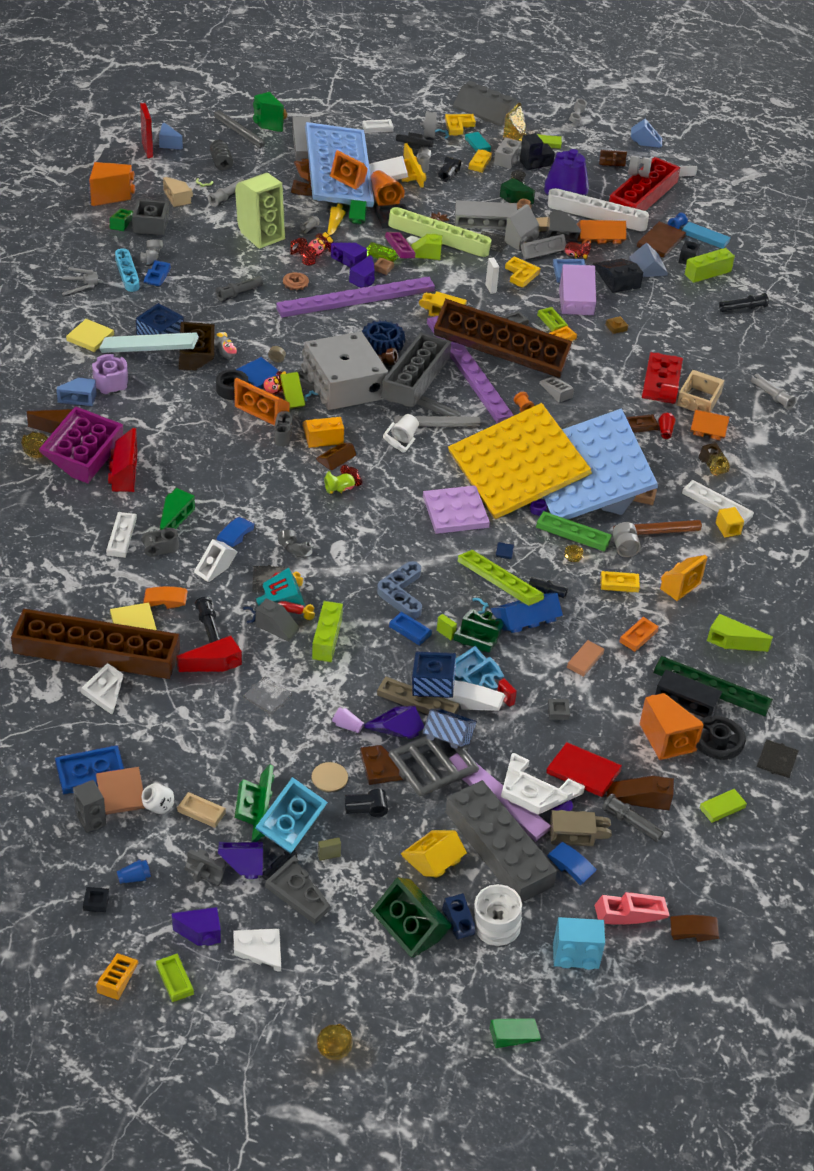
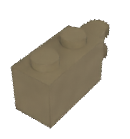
M552 810L550 819L551 844L559 845L561 842H564L567 845L594 846L595 839H608L612 836V832L609 829L611 820L608 817L595 816V812Z

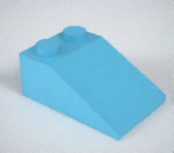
M292 777L255 829L291 854L328 802Z

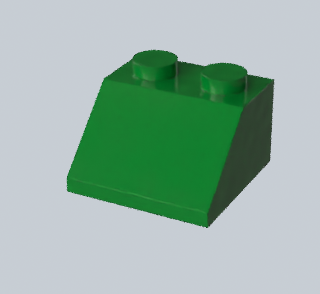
M270 92L255 95L253 102L254 122L262 129L282 132L284 105Z

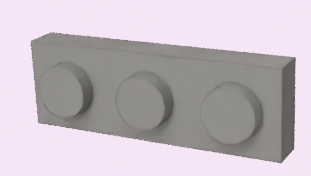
M564 234L520 245L524 260L567 250Z

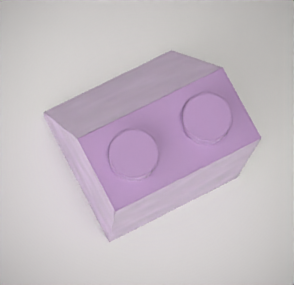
M563 264L559 287L562 314L594 315L596 305L595 266Z

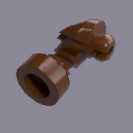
M395 348L387 349L386 353H382V355L378 354L382 363H388L390 366L395 365L398 361V353Z

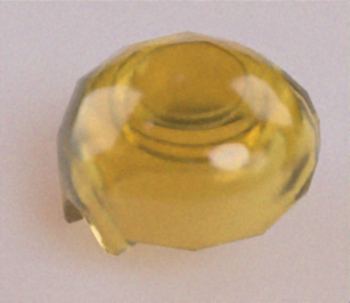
M34 431L27 436L23 435L21 445L24 453L31 458L44 456L39 452V448L48 437L43 433Z
M342 1024L329 1025L323 1028L317 1037L319 1052L329 1060H341L352 1049L353 1037L351 1031Z

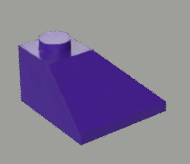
M416 706L394 707L364 724L366 729L396 737H407L408 739L418 736V732L424 729Z
M219 842L218 854L239 875H245L246 879H257L258 875H263V842Z

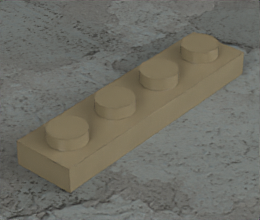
M386 676L377 689L378 696L404 706H416L418 711L429 714L430 709L436 708L455 714L459 710V703L442 697L412 696V686Z

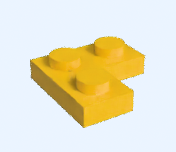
M445 114L449 135H463V127H475L474 114Z
M515 256L505 264V269L514 273L510 277V282L522 288L540 274L541 268Z

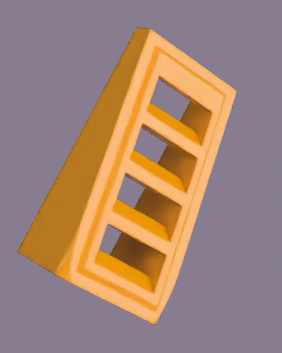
M117 953L96 984L97 993L119 1000L139 963L138 960ZM119 962L129 964V967L121 965ZM118 968V969L124 970L125 972L123 973V972L117 971V970H115V969ZM112 975H116V976H119V977H121V978L118 979V978L113 977ZM109 981H112V982H115V983H117V984L114 985V984H111V983H108V982H109Z

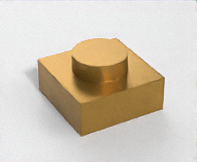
M621 316L606 320L605 325L613 334L628 331V324Z

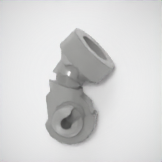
M162 240L146 241L149 250H146V253L140 254V261H146V265L154 263L155 260L157 261L159 251L163 248Z

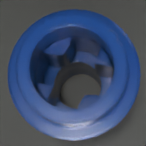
M140 859L117 871L120 884L147 881L146 878L151 877L147 860L141 861Z

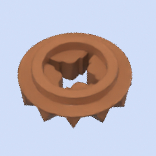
M289 273L283 278L285 288H290V290L295 289L297 291L298 289L303 290L308 287L309 279L302 273Z

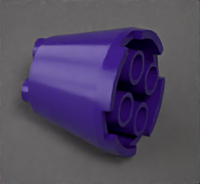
M570 149L569 151L556 153L555 160L544 184V191L548 196L549 190L555 188L584 196L588 194L589 181L586 159L578 153V150Z

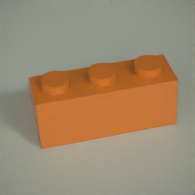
M580 220L576 224L581 229L577 241H581L582 244H591V242H597V244H607V242L622 244L626 240V221Z
M234 379L235 407L274 426L279 412H289L290 402L241 379Z

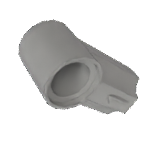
M423 146L419 149L416 157L423 173L429 171L431 150Z

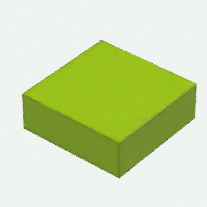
M441 614L438 617L436 631L449 640H453L457 623Z

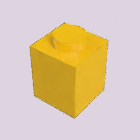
M736 507L724 508L718 511L716 525L725 538L741 535L744 520Z

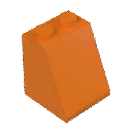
M94 162L89 179L91 206L131 200L132 194H135V184L132 183L135 173L132 171V165Z
M665 693L645 697L639 724L659 760L696 752V745L700 740L704 726L702 721Z

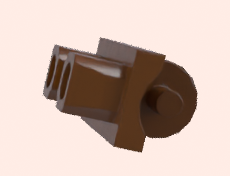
M600 149L599 165L626 166L627 151Z

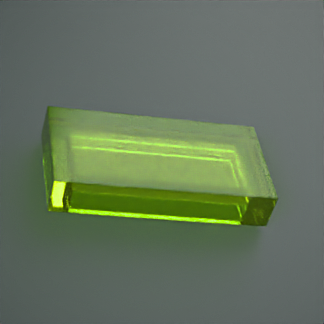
M371 242L366 248L368 249L367 256L371 255L373 258H383L395 262L399 257L394 249Z

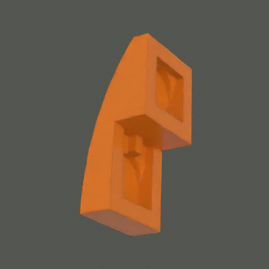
M168 586L146 588L143 603L149 602L150 607L165 604L167 609L186 605L188 591L185 588Z

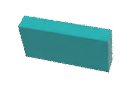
M479 132L465 134L466 141L476 152L478 149L486 150L487 152L491 151V146Z

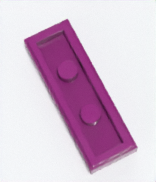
M386 232L385 238L400 258H415V251L400 232Z

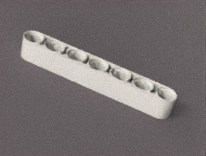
M561 189L549 190L548 207L594 220L626 221V228L637 231H645L647 229L649 214L646 211Z

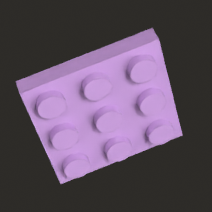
M476 486L423 491V499L435 534L489 528L490 522Z

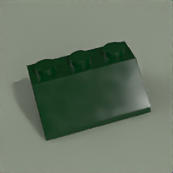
M397 877L370 910L411 958L416 957L438 943L452 926L411 879Z

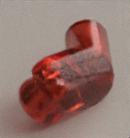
M348 465L341 466V474L352 475L355 486L362 485L363 481L356 468L349 467Z

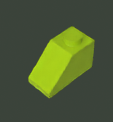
M426 234L410 245L416 253L415 258L440 260L443 235Z

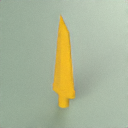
M341 203L330 209L327 231L329 236L335 233L346 212L342 210L343 205Z

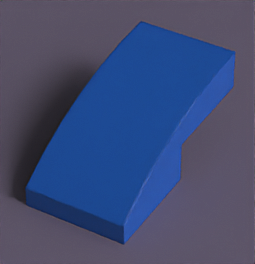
M155 260L152 268L148 269L143 282L160 286L171 269L170 263Z
M237 517L220 532L217 540L233 547L242 542L245 534L253 531L255 523Z
M561 842L547 855L561 872L566 870L579 885L583 884L597 870L579 852L564 842Z

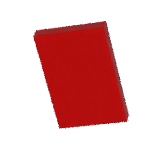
M140 103L142 144L147 158H153L152 119L146 103Z
M566 742L547 767V774L563 781L569 778L584 785V790L603 797L621 772L622 765Z

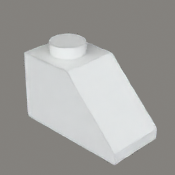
M212 539L194 573L210 582L229 568L237 551L224 542Z

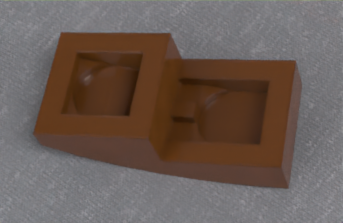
M311 179L309 184L294 180L291 193L312 196Z
M704 915L670 916L673 940L696 937L697 942L720 939L717 917Z

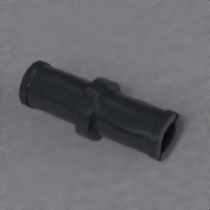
M534 577L530 578L529 585L544 592V594L557 593L558 597L566 598L568 587L553 584L550 580L543 581Z

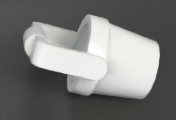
M406 414L396 424L392 422L383 434V438L390 445L404 453L415 440L413 435L419 426V421L414 416ZM391 430L392 435H393L397 440H399V441H401V442H403V443H409V444H408L406 447H404L403 445H401V443H399V442H398L397 440H395L393 437L389 436L387 433Z

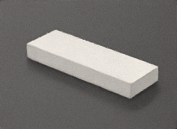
M118 512L106 550L107 556L126 557L137 520L136 514Z

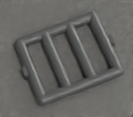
M427 735L389 752V757L398 767L401 778L403 780L406 779L419 796H424L472 775L479 770L478 765L468 754L466 745L455 749L468 766L458 771L436 743L438 738L432 741L426 738ZM428 744L450 775L440 779L418 748ZM410 752L432 783L422 787L400 755Z

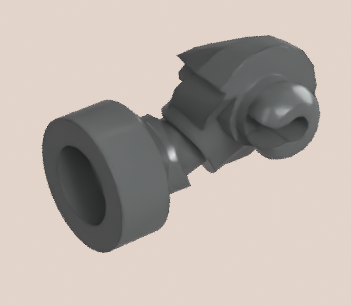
M283 530L278 533V543L284 546L287 552L297 557H308L312 554V545L309 542L296 543L297 536L294 530Z

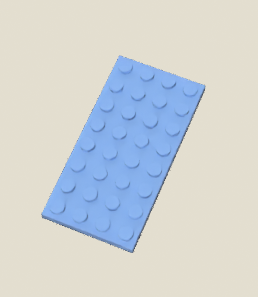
M306 122L305 130L313 200L350 205L351 200L366 201L368 207H373L374 197L364 130ZM337 150L364 163L367 167L365 182L357 189L330 177Z

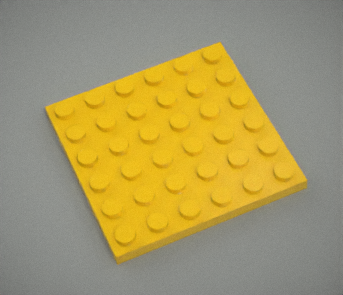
M542 403L448 446L450 454L471 485L476 486L481 500L494 519H498L592 474L589 465Z

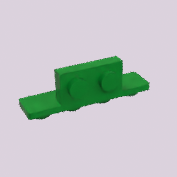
M271 764L261 773L259 785L244 779L239 783L234 818L253 825L251 842H257L261 837L265 836L255 827L269 810V801L273 793L271 785L275 777L273 774L274 766Z

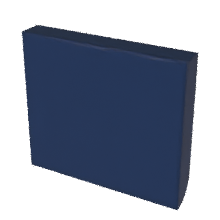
M498 542L496 557L512 559L514 545Z

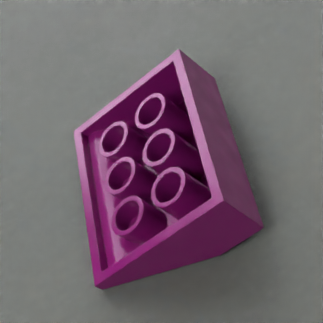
M75 406L39 448V452L72 478L89 483L111 456V449H114L115 441L123 436V424Z

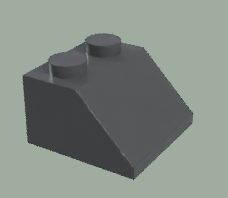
M561 210L550 212L547 219L546 238L564 234L565 239L577 240L581 229L568 214L562 213Z

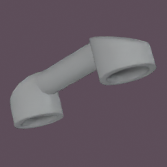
M579 98L576 100L574 105L575 112L571 113L569 121L576 124L580 123L582 118L580 113L584 112L587 106V102L584 99Z

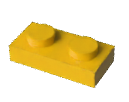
M478 149L470 161L468 169L482 173L491 160L492 153Z
M601 571V590L639 593V574Z

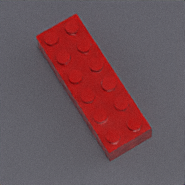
M654 157L651 161L649 178L640 177L639 174L630 177L610 195L609 202L646 211L678 183L680 167Z

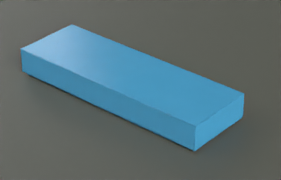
M688 222L682 229V231L686 232L687 236L722 249L730 242L729 236Z

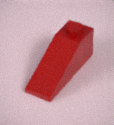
M232 636L177 655L178 672H224L242 665V651Z

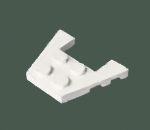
M512 753L501 797L539 815L582 795L585 786L568 778L560 788H556L524 773L530 760Z

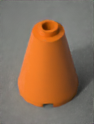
M381 170L373 172L370 179L377 204L379 206L400 204L399 201L401 198H404L405 193L401 183Z

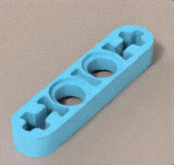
M124 248L116 250L115 260L125 289L130 292L139 290V278L130 252Z

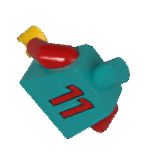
M290 568L280 573L276 572L269 580L264 582L265 595L256 598L258 606L267 598L282 605L288 613L300 615L304 613L303 616L307 620H313L315 616L313 605H306L305 608L303 606L305 603L299 586H302L304 578L301 577L298 571L292 573Z

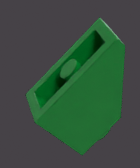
M351 200L349 221L358 225L361 222L365 223L367 202Z

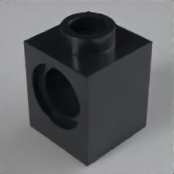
M686 240L681 249L678 263L686 265L687 259L698 256L701 244Z

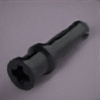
M766 293L757 296L749 295L743 299L719 302V308H721L720 312L748 307L750 309H755V307L759 306L768 307L769 299Z
M200 597L195 601V608L199 611V620L204 623L209 642L212 643L221 639L215 622L216 612L212 609L211 598Z

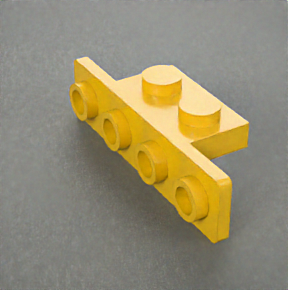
M404 143L403 155L408 177L402 178L401 181L417 180L420 188H423L424 182H426V174L423 173L421 165L418 164L417 157L414 156L412 148L409 147L408 143Z

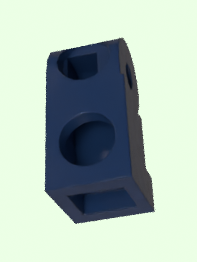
M464 893L445 898L442 910L444 915L447 916L448 921L452 924L455 938L458 940L475 935V924Z

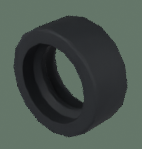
M224 370L216 377V392L224 399L235 400V387L225 386L224 384L234 382L236 378L248 383V376L240 370Z

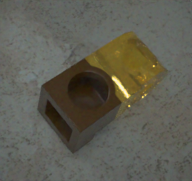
M716 442L702 446L698 458L701 462L707 464L714 476L729 472V462Z

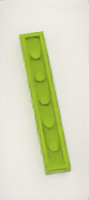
M474 550L458 555L459 563L526 605L530 606L544 600V593Z

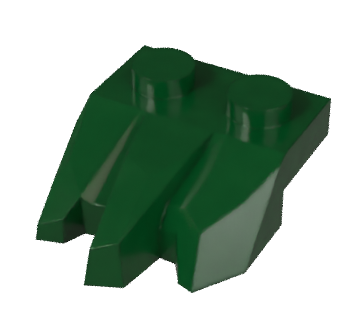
M472 609L463 617L462 624L455 632L453 640L460 642L462 645L476 646L478 650L490 653L498 641L504 624L502 619H492L493 613L489 611L478 614V611Z

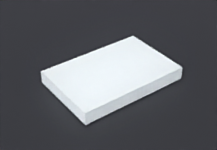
M403 156L369 164L370 176L373 172L381 170L395 180L408 177Z

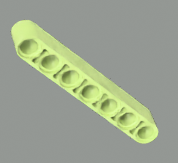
M398 207L390 210L388 224L392 228L419 237H423L426 234L443 235L442 244L481 257L489 255L492 240L485 235Z

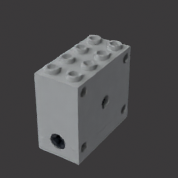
M362 331L305 342L304 349L302 350L303 363H301V369L303 373H308V381L314 384L315 393H318L322 404L328 410L383 400L381 398L382 380L388 374V370Z

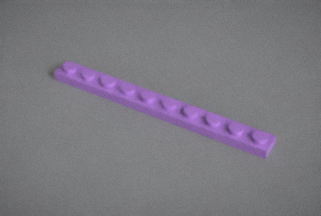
M422 277L276 303V308L282 318L435 291V285L430 277Z
M438 316L427 318V324L433 333ZM452 342L451 359L496 423L514 416L465 346Z

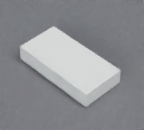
M390 119L367 120L362 123L365 133L393 132L394 129Z
M494 257L488 258L485 284L491 294L497 292L499 265Z

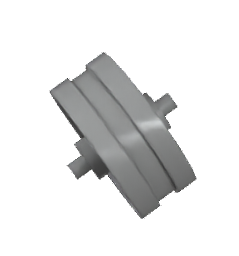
M426 111L425 121L423 120V123L420 122V125L424 128V138L435 139V129L441 125L436 122L437 112Z

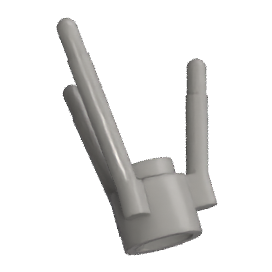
M69 267L68 270L86 274L78 277H63L62 280H83L84 284L87 285L63 292L62 295L65 296L88 288H94V285H98L97 272Z

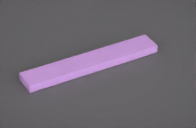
M458 753L449 758L458 771L468 767ZM478 765V772L462 779L469 786L483 780L527 835L535 842L550 831L551 825L539 815L502 798L503 785L481 766Z

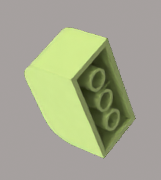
M264 173L237 183L235 188L237 221L241 233L259 249L284 240L282 182L269 173Z

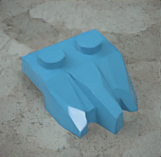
M476 646L456 658V681L496 690L498 686L494 679L499 680L504 677L496 662L491 657L486 659Z

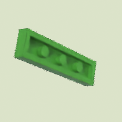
M544 511L536 524L538 529L604 552L612 538L611 534Z

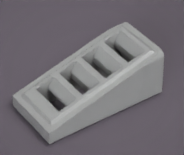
M554 376L541 380L539 383L559 403L573 398L574 388Z

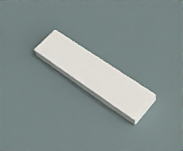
M694 480L683 488L682 494L716 512L720 509L736 507L744 520V525L753 517V511Z

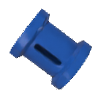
M679 213L675 218L668 220V225L677 229L688 223V218L684 213Z

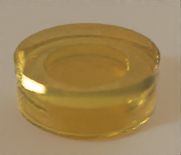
M569 545L565 548L564 557L570 562H579L583 558V549L578 545Z

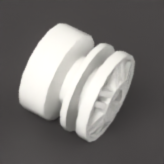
M490 885L482 889L476 896L474 903L476 934L489 945L501 946L513 942L521 930L522 902L520 896L514 889L505 885Z

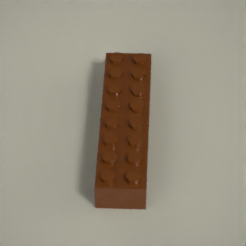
M446 298L434 326L435 336L560 378L572 347V341Z
M24 608L11 635L13 654L103 668L108 663L118 671L165 679L171 678L177 661V655L180 652V635L177 633Z

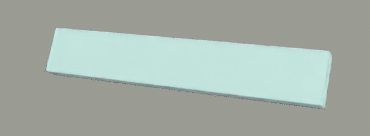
M177 333L105 337L99 349L101 353L194 349L198 340V334Z

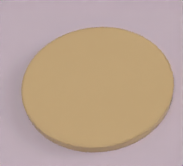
M322 763L312 772L313 784L325 792L338 791L348 781L347 771L337 763Z

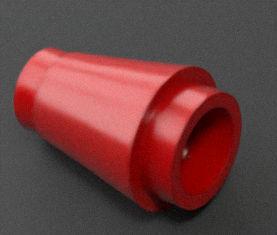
M663 413L658 419L663 439H669L672 436L676 420L671 413Z

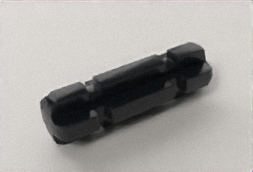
M293 850L291 854L285 851L270 867L263 871V879L267 880L294 855L298 857L297 851Z

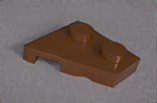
M381 745L360 748V755L369 785L403 780L399 775L398 767L389 757V752Z

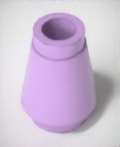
M339 707L332 719L336 726L357 733L361 731L364 722L347 708Z

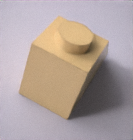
M163 177L164 192L173 207L191 204L193 192L186 182Z

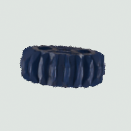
M373 321L372 323H367V326H364L362 333L376 354L382 355V353H386L387 349L395 348L397 353H399V350H402L406 340L405 331L397 323L393 324V321Z

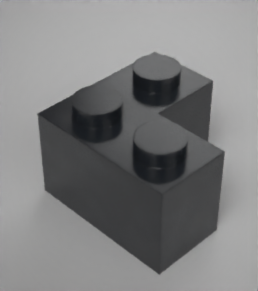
M536 133L522 136L519 161L526 170L552 166L554 162L555 152L548 144H543L544 142Z

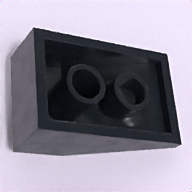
M622 258L593 263L595 270L612 293L641 288L644 272L637 263Z

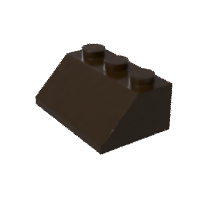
M181 322L180 333H197L198 340L194 349H179L178 369L196 371L214 359L215 324Z

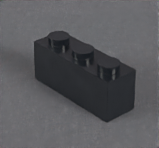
M666 669L657 685L655 695L665 693L688 712L704 718L714 715L719 705L722 691Z

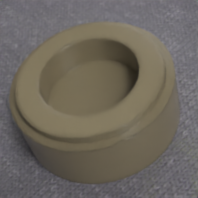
M279 346L271 347L268 352V357L277 363L282 362L286 356L285 350Z

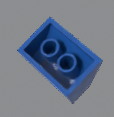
M557 593L544 594V600L530 606L518 600L491 608L494 617L502 619L504 624L503 631H511V633L520 632L522 627L528 626V628L540 626L539 622L545 621V623L557 621L556 617L563 616Z

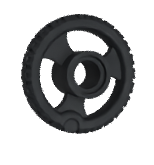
M409 132L408 136L396 135V141L408 143L410 148L421 149V146L433 147L434 142L424 139L422 134Z
M719 715L707 716L700 720L704 725L703 728L710 732L707 743H704L700 737L696 748L701 753L713 759L728 760L738 756L743 751L746 742L745 733L734 720ZM728 743L736 746L730 750H726Z

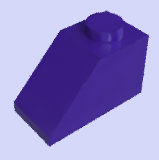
M371 255L350 268L349 282L359 288L369 287L375 281V268Z
M217 907L172 913L173 931L197 946H211L221 943V928Z

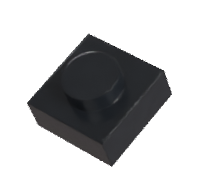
M86 887L83 911L106 912L110 894L109 888Z

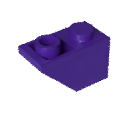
M357 243L331 244V257L349 268H352L367 257L368 249Z

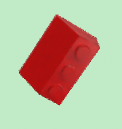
M132 428L116 440L114 449H111V460L113 461H110L109 469L112 473H108V484H112V492H134L138 458L136 428Z

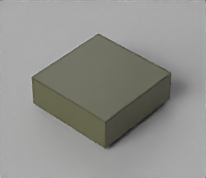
M340 838L318 842L319 861L341 857Z

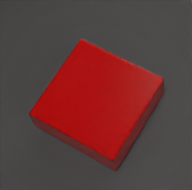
M505 678L500 680L497 691L504 693L503 702L511 707L515 704L517 690Z

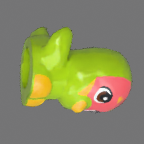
M328 471L324 477L325 488L329 494L334 493L336 490L340 493L351 490L355 485L354 478L350 474H341L336 477Z

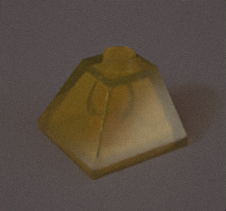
M518 103L506 115L503 140L506 137L522 142V136L527 135L521 103Z

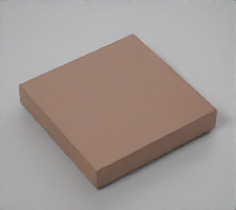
M139 767L96 773L97 785L104 797L106 815L145 808L141 798L143 787Z

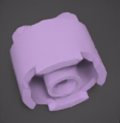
M105 354L97 357V361L92 363L93 379H96V388L103 394L125 390L128 383L126 360L123 357L120 359L116 358L114 354Z

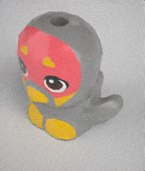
M219 332L215 335L214 349L218 348L219 353L225 359L233 358L236 355L237 349L232 341L227 338V333Z

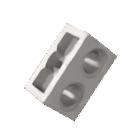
M505 137L495 152L494 165L511 169L513 164L517 163L518 157H520L522 142Z

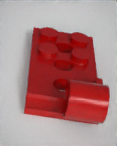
M650 352L642 398L675 404L683 358Z

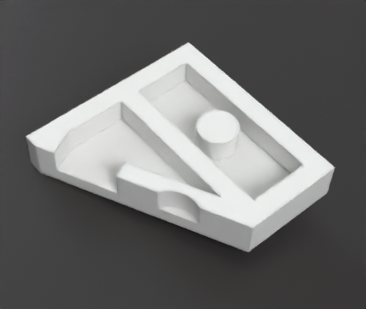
M107 663L81 688V693L112 714L120 691L123 674Z
M279 929L234 931V955L243 959H250L259 965L262 963L273 966L275 971H281Z

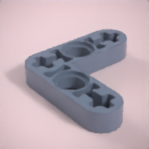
M414 561L408 562L379 581L377 585V594L382 599L413 619L421 616L422 604L403 589L420 577L421 565ZM395 578H402L404 581L398 582ZM396 597H402V598H404V600H403V601H397V600H395V598H396Z

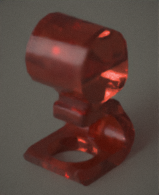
M297 238L290 242V255L299 252L302 255L303 264L310 266L316 263V249L308 246L305 238ZM298 243L297 247L292 250L293 246Z

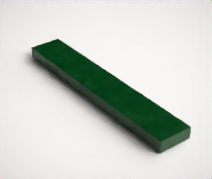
M663 656L660 657L654 668L653 673L662 676L667 669L722 691L721 700L765 717L773 701L772 698Z

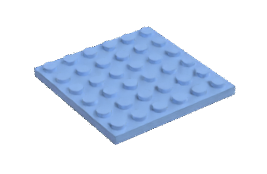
M622 408L562 429L589 465L592 474L543 498L546 501L550 514L568 520L658 488L657 481Z

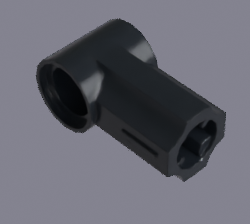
M446 157L443 167L438 173L441 181L447 182L455 173H459L462 161Z
M373 789L368 794L345 795L346 814L369 813L373 817L385 816L388 813L386 792L383 789Z

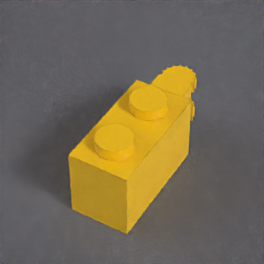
M437 291L435 294L426 292L419 300V305L429 310V316L435 317L439 316L445 298L464 305L467 304V300Z

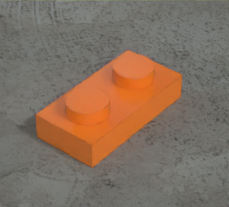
M642 617L620 637V643L636 652L658 632L659 626Z

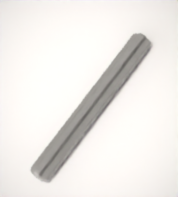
M395 416L394 423L396 424L403 416ZM414 416L419 421L418 427H480L481 422L480 417Z

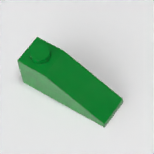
M178 488L169 493L165 498L160 530L166 528L177 529L195 510V496Z

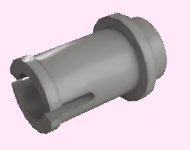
M311 216L308 221L300 225L302 232L307 233L311 229L317 228L320 220L317 216Z

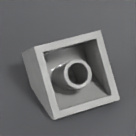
M526 204L507 216L504 243L520 250L521 244L532 242L538 238L539 223L529 205Z

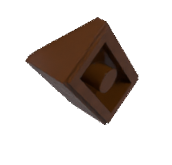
M340 443L318 456L316 460L327 469L334 470L355 457L356 451L352 443Z

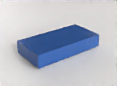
M400 612L389 622L390 628L419 646L432 635V630L403 612Z

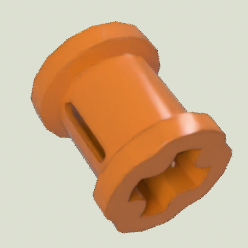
M520 392L514 397V402L520 407V412L534 407L533 402L528 399L529 396L526 392Z

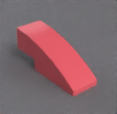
M625 892L622 897L602 895L594 905L598 920H604V924H638L666 919L670 916L665 898L660 896Z

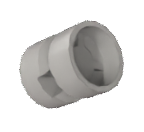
M631 155L628 175L636 176L639 174L640 177L649 178L652 158L643 157L640 159L639 156ZM640 163L644 164L643 170H639Z
M629 522L616 525L612 534L618 554L622 557L636 555L640 551L641 545L635 525Z

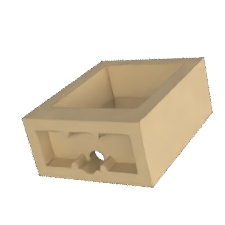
M692 370L679 392L677 406L692 411L700 410L711 413L722 393L724 380ZM691 388L713 396L709 401L688 393Z

